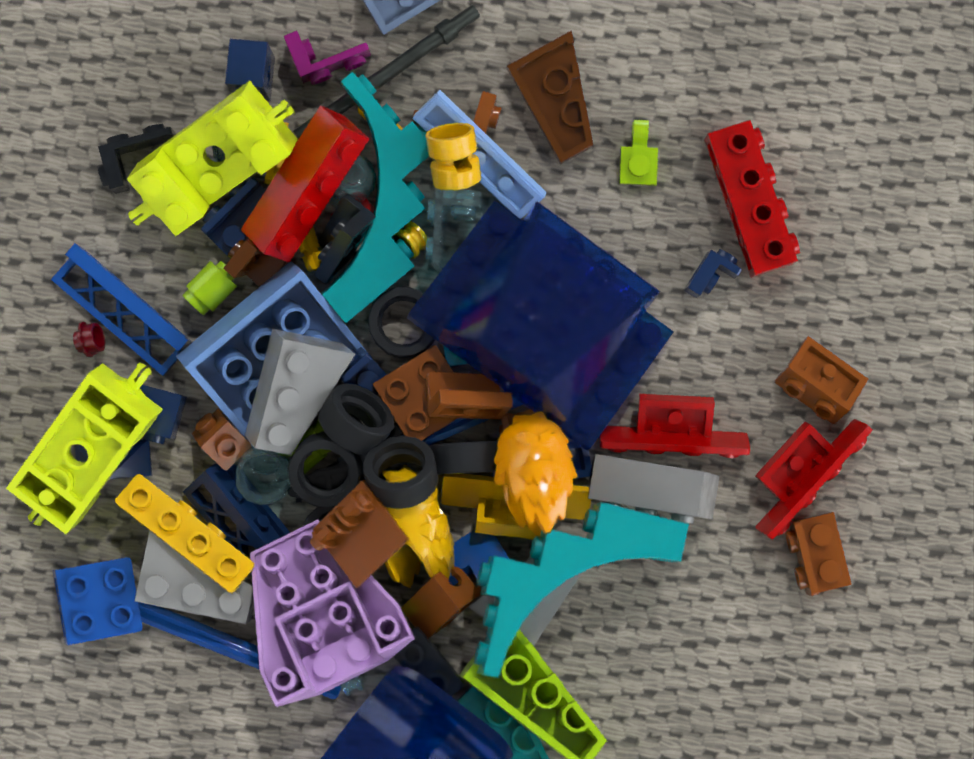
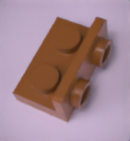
M807 336L787 367L778 375L775 383L783 388L787 395L798 399L812 409L819 418L836 424L850 411L869 379Z
M834 512L792 521L790 531L785 532V537L790 553L796 552L799 567L794 568L798 588L800 590L805 589L806 595L815 596L819 595L820 592L852 585Z

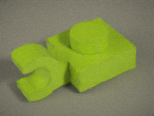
M634 120L632 122L631 147L621 146L619 185H657L658 148L647 147L649 120Z

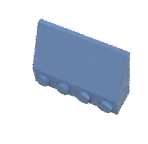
M292 261L176 355L186 370L244 437L272 329L343 343L350 350L354 349L357 351L360 347L365 350L306 274Z

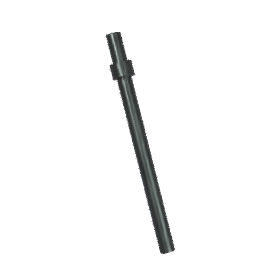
M470 5L451 20L444 19L434 26V32L367 79L376 90L442 43L447 45L459 37V31L480 17L478 10L474 5ZM346 93L326 108L342 115L355 106L356 103ZM312 118L292 131L297 139L300 138Z

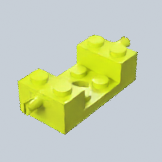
M249 80L136 164L127 180L140 194L143 203L128 213L130 220L135 218L133 223L138 226L154 214L164 222L175 237L204 217L212 203L257 171L262 175L291 154L298 139L283 120L294 113L292 107H287L288 102L282 100L281 103L272 108ZM209 146L221 148L225 154V160L220 162L211 160L206 154V148Z
M102 363L84 378L6 488L33 509L28 515V520L31 522L37 517L33 523L34 525L41 526L46 519L67 535L83 520L101 495L100 490L133 445L143 438L163 409L145 396L140 389L152 373L149 367L143 371L146 365L138 363L127 379L120 377ZM73 444H80L87 450L88 460L86 462H80L73 457L71 453Z

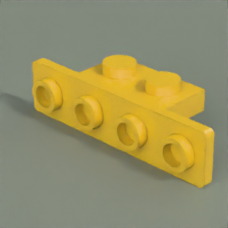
M464 473L444 474L441 503L448 506L478 509L475 533L534 539L535 534L532 533L526 524L523 529L517 525L507 506L502 486L494 483V477ZM573 485L570 498L567 497L564 518L584 520L586 511L591 507L592 499H588L590 487Z
M141 474L135 475L115 499L116 505L229 593H234L255 567L253 561L224 540L226 535L218 527L210 522L205 525L195 517L197 512L182 500H179L177 503Z

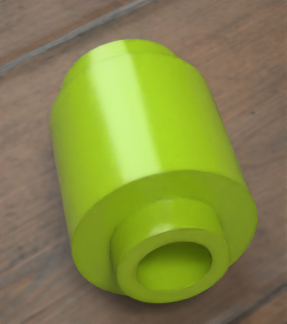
M209 261L186 285L188 290L182 295L203 316L209 310L214 311L237 287L233 282L235 278L223 269L226 264L222 261L217 265Z

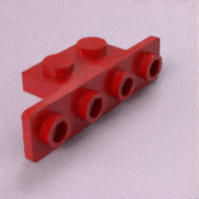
M639 394L636 427L606 425L599 427L600 447L607 448L612 452L644 450L650 454H662L667 451L682 452L688 456H699L702 453L719 454L726 458L750 455V443L747 433L712 431L715 407L714 397Z
M854 419L830 444L811 424L804 421L755 475L779 499L755 528L771 540L786 532L792 523V518L802 508L809 506L815 500L817 491L823 484L839 474L845 460L851 454L858 452L866 444L867 436L872 432V428L868 424Z

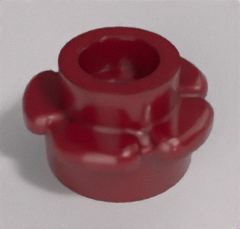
M79 323L78 331H75L73 334L76 350L79 353H84L88 358H92L96 353L104 351L105 336L98 323Z

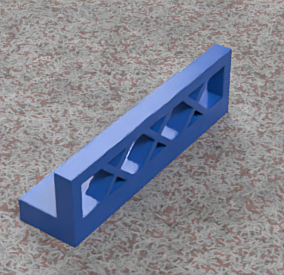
M74 243L65 254L69 259L51 280L156 371L165 376L178 361L176 355L189 346L192 341L84 248ZM77 264L88 274L89 288L73 289L63 279ZM94 280L102 287H94ZM108 291L116 298L117 312L101 313L95 305V292ZM79 293H89L90 302ZM122 304L130 311H122ZM136 315L144 322L145 336L129 337L123 331L122 316ZM107 317H117L118 326ZM149 327L158 335H150ZM164 339L175 351L161 364L151 356L150 340ZM145 340L146 351L135 341Z

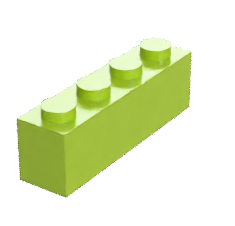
M520 629L508 647L498 678L477 673L479 665L474 664L475 654L459 674L462 679L565 759H594L607 742L606 738L577 701L573 699L560 679L552 672Z

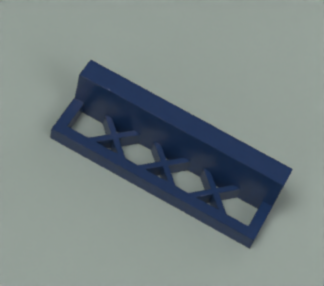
M215 463L183 491L184 495L206 522H210L218 527L226 535L224 540L249 559L248 545L253 546L257 550L290 533L235 464L228 470H223ZM202 485L212 495L213 503L207 502L198 491ZM224 516L231 518L235 523L236 532L231 531L225 524Z

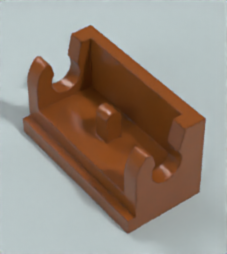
M454 566L450 570L452 576L458 581V587L451 585L448 578L439 572L401 607L415 627H419L428 638L449 625L481 595L480 586L476 587L459 567Z

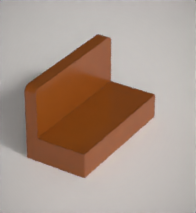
M429 372L426 375L429 417L501 419L513 407L512 392H500L498 375Z

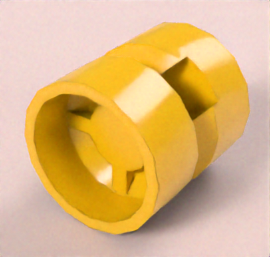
M448 123L427 131L425 136L428 155L430 158L435 159L430 165L435 188L448 191L469 188L481 181L479 158L473 154L477 149L475 129L472 125L467 123Z

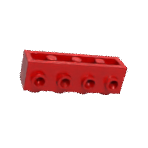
M320 105L296 142L291 154L286 158L246 220L241 231L263 254L290 262L369 141V138L346 116Z
M747 120L708 133L704 141L750 278L793 265L798 261L796 255L800 254V247L793 232L788 233L784 221L788 219V211L783 198L776 197L773 184L777 182L771 163H765L761 149L765 148L760 129L758 127L753 129L751 120Z

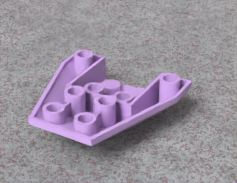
M318 519L250 553V560L254 562L255 566L251 574L260 673L276 707L327 692L387 662L415 639L400 605L372 576L359 588H355L327 549L323 548L321 551H318L311 545L310 539L313 537V528L320 522Z

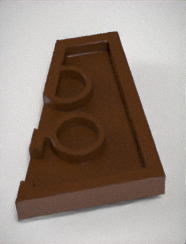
M571 30L507 66L509 74L560 165L593 147Z

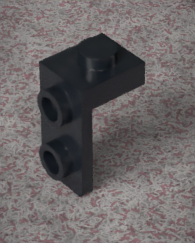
M164 124L151 125L142 129L143 134L130 138L128 134L115 135L107 139V144L98 146L103 164L97 167L103 186H109L110 190L115 194L129 191L130 188L121 155L167 142L176 135L171 127L165 128Z

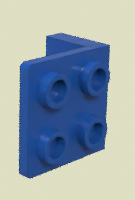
M129 557L52 570L66 645L142 631L139 603L135 602L137 591L132 562Z

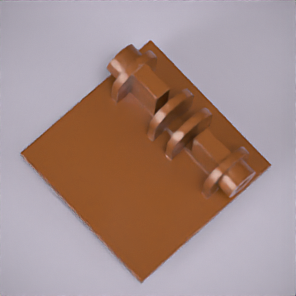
M437 345L373 383L374 388L380 395L379 397L389 407L403 434L408 437L418 438L421 441L458 419L429 417L426 375L429 372L454 373Z
M362 480L313 528V537L310 539V543L318 551H321L323 548L327 549L355 588H359L409 538L382 502L372 493L366 481Z

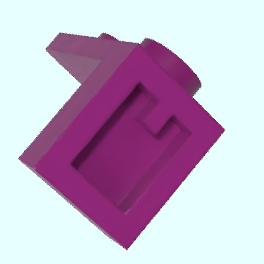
M298 31L284 35L303 84L309 81L311 85L323 83L332 77L331 72L343 67L346 71L357 69L366 64L365 58L371 56L367 43H363L311 64L310 61L317 58L309 38L301 41Z

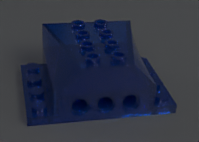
M494 200L407 316V319L506 392H512L513 397L535 413L543 411L547 419L556 423L566 436L587 451L591 449L674 333V331L646 312L659 295L660 291L538 201L535 202L524 220H521Z

